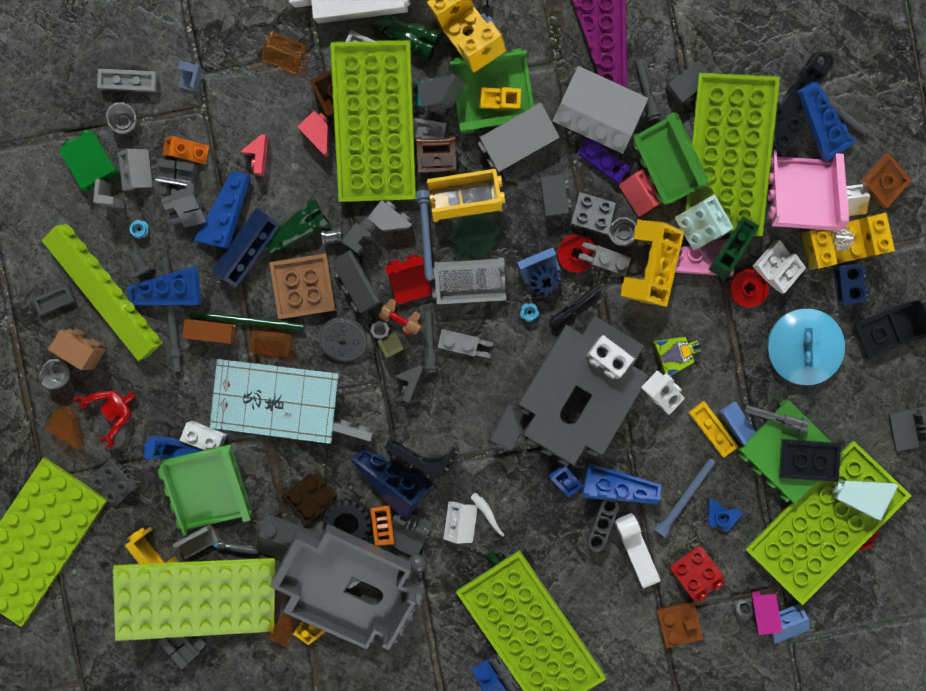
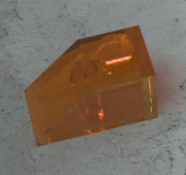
M66 406L56 408L44 428L75 449L83 447L84 439L80 420L74 414L75 411Z

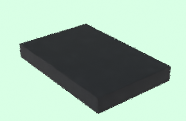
M781 439L779 478L839 482L841 443Z

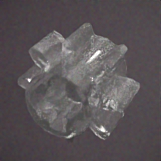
M845 227L843 231H832L831 237L833 245H836L835 250L845 251L848 250V247L853 246L855 235L854 232H849L850 227Z

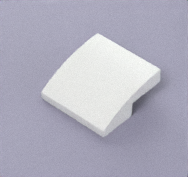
M775 240L753 265L756 271L781 294H784L806 268L796 253L790 254L780 240Z

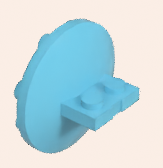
M798 309L785 314L774 324L768 336L767 354L772 367L782 378L794 384L814 385L827 380L838 370L844 358L845 340L839 325L829 315L819 310Z

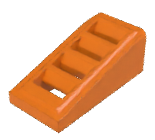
M391 507L370 508L375 546L393 545L394 535ZM386 512L387 516L376 517V513ZM387 520L388 522L387 524L377 525V521ZM380 528H388L389 530L386 532L378 533V529ZM389 535L390 539L379 540L378 538L379 536Z

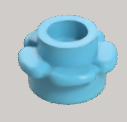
M136 220L131 224L130 233L134 238L141 239L148 235V224L146 222Z
M524 304L521 307L520 316L525 321L532 322L538 317L539 311L535 304Z

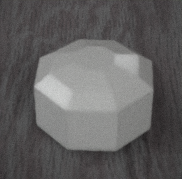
M381 320L373 323L371 327V333L377 339L387 337L390 331L387 322Z

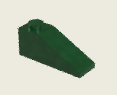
M743 216L708 270L725 280L733 271L760 226Z

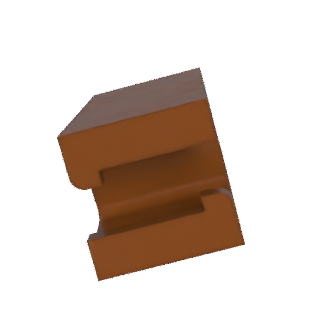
M184 319L182 338L234 344L236 325Z

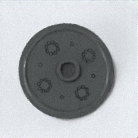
M342 317L334 318L322 327L319 334V343L322 350L330 358L348 362L359 358L364 353L367 346V335L363 327L356 321Z

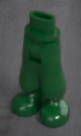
M391 15L377 16L373 27L380 29V33L394 41L410 40V51H420L422 61L427 64L433 57L434 46L439 44L443 34V30L439 28L428 30L424 25ZM421 39H426L429 43H425Z
M313 197L308 200L306 209L298 210L275 232L266 245L271 254L316 233L317 228L324 230L332 228L326 216L320 213L322 210ZM317 215L313 220L308 221L311 216Z

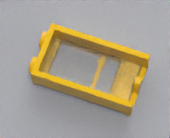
M496 169L427 179L428 188L431 192L430 202L434 222L486 212H502L505 196L504 192H500L499 187H502L501 176H497Z

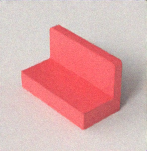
M644 169L619 185L638 216L643 215L661 203L656 194L658 190L651 184L648 174Z

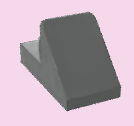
M419 365L395 376L409 382L408 385L404 384L400 394L403 395V401L408 403L411 401L424 366Z

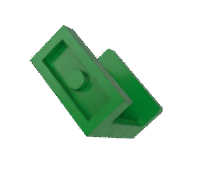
M93 130L81 132L79 134L80 137L64 142L63 146L58 149L80 188L87 192L95 188L96 179L106 182L120 173L118 167L112 163L100 143L99 135Z

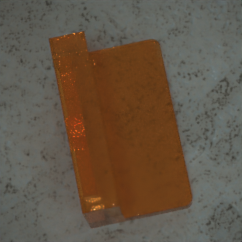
M271 32L264 40L262 60L297 73L300 60L307 51V45Z
M283 613L266 641L270 642L273 639L285 647L301 620Z

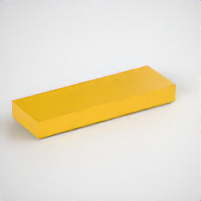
M704 401L688 412L723 458L739 447Z

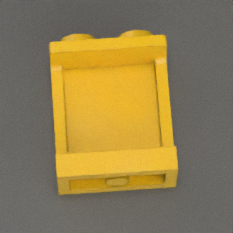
M151 527L146 530L141 528L139 531H136L128 538L130 542L125 545L139 564L165 563L145 538L152 531ZM174 556L166 563H177L179 561Z

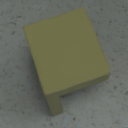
M396 332L377 341L386 358L404 350Z

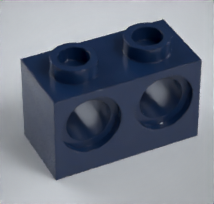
M863 264L833 267L837 305L867 302L868 289L865 286L866 270ZM849 270L854 274L852 280L847 275ZM851 289H854L856 292L854 299L850 296Z

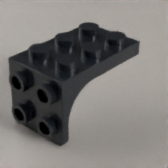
M924 299L908 300L853 323L867 359L874 358L907 343L926 338V301Z
M392 438L389 439L384 447L387 450L386 453L391 457L397 458L398 456L404 460L403 463L408 467L413 468L415 466L421 470L420 473L425 477L430 478L432 476L437 480L440 476L444 477L450 468L448 462L450 459L454 461L459 453L458 442L454 441L445 456L434 460L422 457Z

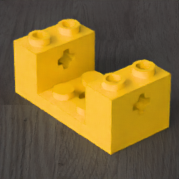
M429 0L427 2L433 19L473 73L506 52L502 35L491 21L485 22L475 9L472 0ZM467 30L474 31L469 36L464 35L465 31Z
M886 213L850 221L843 231L814 229L801 233L809 270L895 251ZM842 237L848 242L845 248L839 245V240Z
M637 221L633 239L652 246L649 251V261L645 269L644 280L624 278L620 296L642 303L667 307L684 231L662 222Z

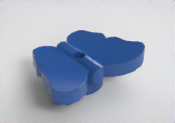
M708 500L709 514L707 517L708 524L711 527L718 526L724 532H727L743 514L740 509L733 508L728 510L725 507L722 508L716 500Z

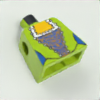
M686 337L652 342L663 375L666 373L671 376L693 364L692 354L701 351L698 340L688 343Z

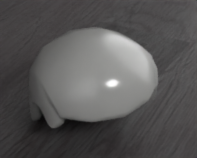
M115 103L109 107L106 113L107 123L115 133L128 134L135 129L137 117L131 106L125 103Z
M627 217L618 218L613 221L608 233L612 242L618 246L631 245L635 241L633 238L636 223Z
M50 359L44 363L40 375L43 377L41 384L48 389L60 388L67 384L70 379V370L67 363L61 359Z

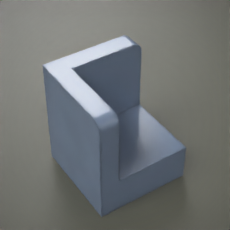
M180 61L178 69L182 74L179 87L198 92L203 69L198 65Z

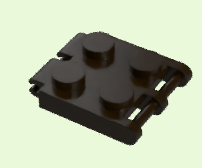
M319 472L314 475L309 473L281 496L293 508V513L296 512L302 519L304 526L334 503L333 498L337 496L330 485L325 488L322 487L326 480Z

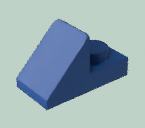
M564 464L560 465L549 475L550 479L568 497L583 487L581 481Z
M488 659L472 668V672L480 683L482 691H508L501 679L497 677V673Z

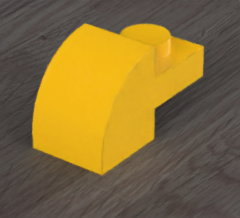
M505 87L501 89L480 88L479 108L496 109V111H515L520 109L521 89Z

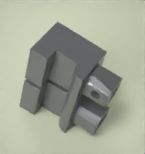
M158 158V176L155 181L159 183V194L171 195L172 186H177V191L185 189L187 184L194 183L195 185L199 168L197 165Z
M194 183L187 184L185 189L179 191L171 189V195L162 198V206L165 210L175 209V211L169 212L172 225L182 223L185 228L207 222V210Z
M365 217L360 225L354 224L342 242L360 257L364 252L361 245L365 240L370 241L374 239L372 233L377 227L375 223Z
M193 636L161 638L158 642L169 655L175 651L170 657L182 670L192 659L199 655L208 640L205 636H198L196 639Z

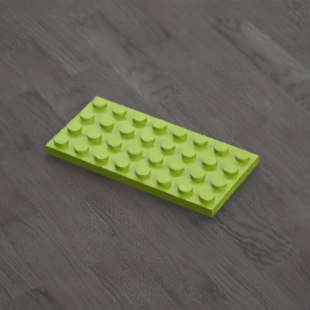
M410 40L330 42L339 202L416 199Z
M699 73L692 145L711 184L687 195L686 210L715 194L734 227L727 232L730 234L744 216L760 226L755 236H763L780 77Z
M851 441L841 451L844 455L840 458L839 482L817 481L795 504L791 502L745 548L802 605L912 496L855 441ZM841 480L883 482L898 485L881 521L833 498V489Z
M42 458L0 521V613L20 627L26 623L107 503L105 497L47 458Z
M520 550L456 591L523 691H588L606 680V675Z
M275 558L114 565L115 641L274 632L275 589L271 588L270 585L275 574Z

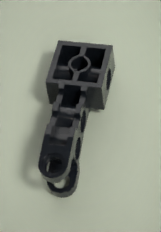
M827 51L815 52L808 58L791 87L784 95L781 103L777 102L772 152L774 149H777L778 157L787 153L807 121L799 116L803 106L798 91L811 82H818L819 84L833 67L834 57ZM820 57L824 59V63L821 67L818 65V59Z

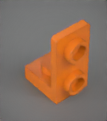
M169 136L165 138L162 156L176 157L199 164H206L209 146Z

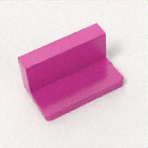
M760 591L752 592L759 635L781 633L782 626L776 594L760 595Z

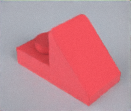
M260 135L241 150V153L244 155L255 156L251 162V169L258 176H265L269 140L266 135Z

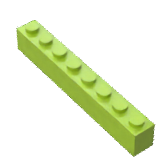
M68 224L55 226L42 239V242L138 361L149 357L163 344L159 336L151 329L147 321L139 314L135 306L127 299L123 291L114 283L110 275L102 268L98 260L90 253L86 245L78 238Z

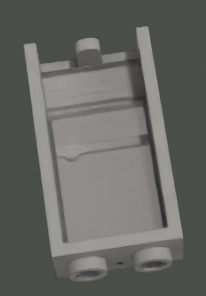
M504 258L434 262L432 280H435L436 287H432L433 298H437V304L506 300Z

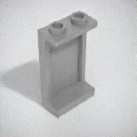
M537 103L527 111L492 131L481 135L478 145L483 153L487 152L489 156L487 161L491 169H496V171L500 172L558 139L559 135L542 103Z

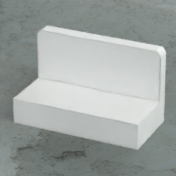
M862 184L846 186L849 216L866 214L870 200V194Z
M454 501L448 502L443 539L456 544L472 543L478 507L474 504L464 505Z

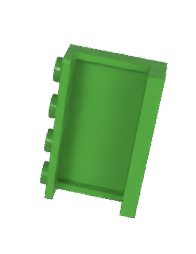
M671 113L666 116L667 119L639 134L635 133L632 135L634 139L632 141L633 146L642 156L640 158L641 163L650 173L648 175L649 180L658 190L656 193L657 197L665 205H669L711 184L677 113Z

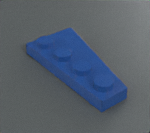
M811 82L798 91L822 161L830 160L836 153L839 154L856 142L848 134L846 125L842 124L839 120L837 111L829 105L830 101L818 82Z
M231 171L207 215V222L202 224L194 241L229 249L251 176Z
M198 265L127 286L128 298L133 305H199L202 303Z
M589 463L586 468L582 497L658 504L662 485Z

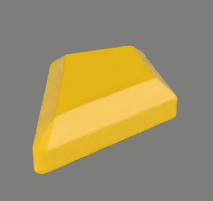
M301 621L293 635L309 645L326 631Z

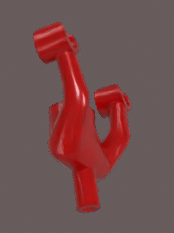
M104 391L86 397H75L73 402L77 403L81 400L78 408L84 409L90 402L108 399L100 409L110 423L115 422L107 436L100 439V442L108 440V444L104 448H112L115 444L114 436L132 415L127 404L135 399L136 395L131 391L122 398L117 391Z

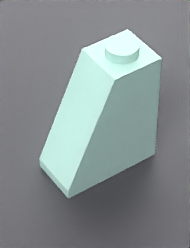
M841 480L833 489V498L881 521L898 485L883 482Z

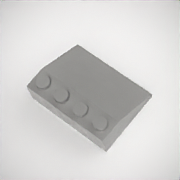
M578 66L553 122L620 153H624L648 98Z

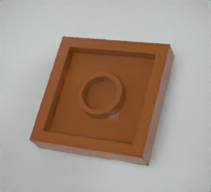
M885 153L866 172V175L860 182L882 208L887 209L912 180L891 154Z
M694 601L656 610L666 648L703 640Z

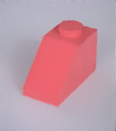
M313 111L297 127L327 158L329 156L330 128L326 124L328 119L322 113L318 115Z

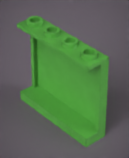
M521 48L511 50L510 53L501 54L474 73L462 57L455 58L450 62L451 75L455 74L467 82V85L456 101L460 134L495 129L534 106L526 57L527 50L522 51ZM505 87L521 89L520 109L515 111H496V109L479 108L480 88L501 89Z
M783 399L778 404L780 407L775 412L776 414L783 416L788 414L789 416L799 419L805 418L806 421H809L789 400ZM768 419L747 440L746 445L737 448L739 451L738 456L745 462L749 461L753 465L751 468L759 476L761 474L767 478L765 482L772 489L776 487L780 491L778 495L785 502L790 501L795 504L817 480L779 478L781 439L831 441L810 421L807 431L800 433L796 429L782 426V423Z
M231 444L162 461L158 474L165 483V494L171 500L170 508L172 513L176 514V525L178 529H181L183 536L191 528L242 517L243 522L251 520L252 508Z

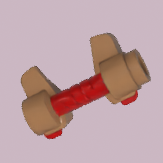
M390 299L387 305L383 306L379 319L383 322L393 320L403 326L405 334L417 335L421 328L418 322L420 314L415 311L408 319H404L394 313L396 301Z

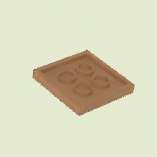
M327 254L269 262L278 319L336 311Z

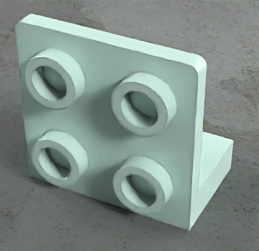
M715 194L675 217L693 250L702 247L734 228Z

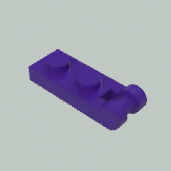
M587 138L577 152L578 155L619 185L623 181L624 175L628 174L631 170L627 164L620 161L590 138ZM614 166L619 168L617 173L611 171Z

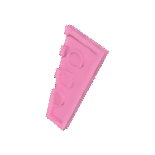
M727 239L711 241L696 250H693L691 246L681 247L675 273L716 275L708 269Z

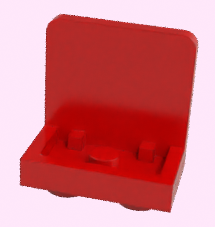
M418 254L406 257L407 260L400 262L399 259L388 262L389 266L385 267L395 301L398 304L432 294L430 281L425 278L423 257H418Z
M700 546L671 565L672 572L695 603L705 600L711 591H717L722 588L726 581L723 574Z

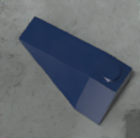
M364 448L351 459V462L389 506L405 519L417 508L433 486V483L421 473L415 470L411 472L404 469L399 463H390L384 457Z

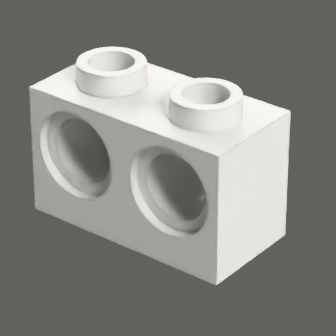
M604 335L598 338L586 355L592 365L595 367L600 366L611 379L621 378L634 360L632 356ZM598 348H602L605 351L604 358L597 355ZM613 360L620 362L621 367L619 370L613 367Z
M656 371L641 387L668 415L685 399L680 393L682 389L666 373L662 375Z
M189 421L186 422L180 441L203 450L222 447L227 434L200 423Z

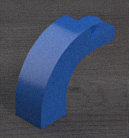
M151 435L144 446L145 453L143 458L148 460L170 459L205 450L182 442L179 439Z

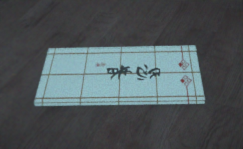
M217 359L210 428L331 443L338 373Z

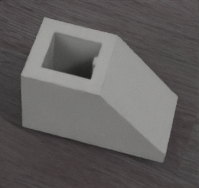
M381 200L368 216V219L375 223V226L383 232L411 229L413 226L410 223L412 219L404 213L398 214L395 211L396 207L389 201L385 203Z

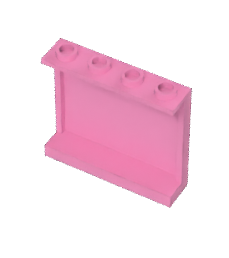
M777 149L773 150L768 185H770L768 201H771L769 218H772V226L843 231L849 222L844 154L836 153L832 160L822 161L821 159L777 157Z

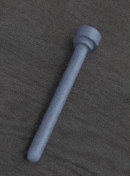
M419 190L416 192V202L420 205L425 278L431 281L433 279L428 217V204L431 192Z
M709 459L665 521H661L660 524L658 523L655 526L654 530L665 538L670 534L671 524L714 466L715 461L713 459Z

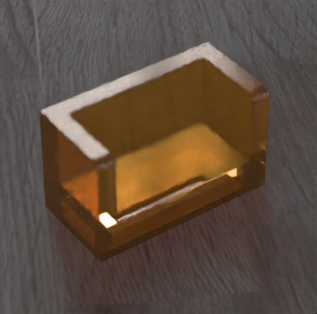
M252 330L250 353L291 357L293 334Z

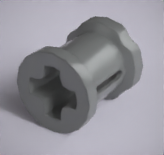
M341 228L329 231L322 229L323 246L335 243L343 245Z

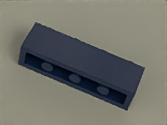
M256 208L212 271L221 279L237 288L278 230L280 224Z

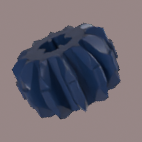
M545 264L543 269L539 265L537 266V272L531 271L534 277L528 278L529 282H531L529 287L531 290L535 289L534 293L536 295L541 293V296L545 298L547 292L552 296L553 289L559 291L556 285L561 284V280L558 279L561 275L559 272H556L555 267L549 269L548 264ZM545 278L546 280L548 279V282L544 283L542 280Z

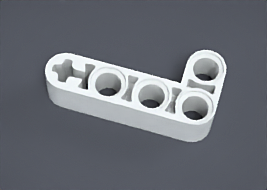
M630 513L614 520L641 587L644 589L661 582L640 533L641 529L635 516Z

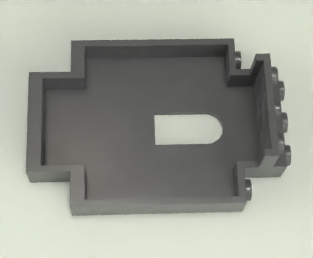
M596 316L590 319L582 334L567 325L563 327L517 404L520 407V412L527 416L533 415L530 422L526 423L523 428L524 432L521 436L525 437L524 441L531 446L538 445L542 448L541 452L550 457L551 455L558 458L557 461L566 467L568 465H575L584 448H587L586 452L594 457L596 455L602 456L642 389L641 387L649 377V375L633 366L644 346ZM602 335L634 358L621 378L611 379L604 373V369L600 366L595 367L588 361L589 358L586 357L589 350ZM598 348L597 355L604 358L605 351L602 348ZM613 360V367L619 370L621 367L620 362ZM575 386H578L592 396L578 420L574 424L569 425L561 420L560 412Z
M329 524L326 525L319 540L297 530L270 585L271 588L289 595L285 602L283 613L365 649H368L370 643L373 644L377 635L383 637L382 647L389 650L392 644H396L398 639L405 635L407 623L412 622L416 613V607H420L424 600L423 587L409 581L413 572L411 570V562ZM351 577H354L380 589L383 593V598L377 603H371L344 590Z

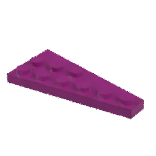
M572 0L597 74L627 88L626 0Z

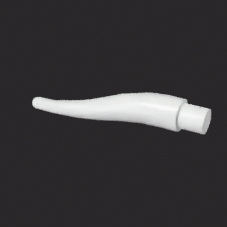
M474 493L471 499L475 502V505L482 511L496 532L501 537H504V533L497 525L488 503L477 493Z

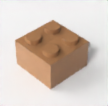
M70 328L68 330H59L48 348L49 351L80 370L95 369L106 349L101 347L102 343L95 339L90 340L86 338V334L76 328L75 330Z

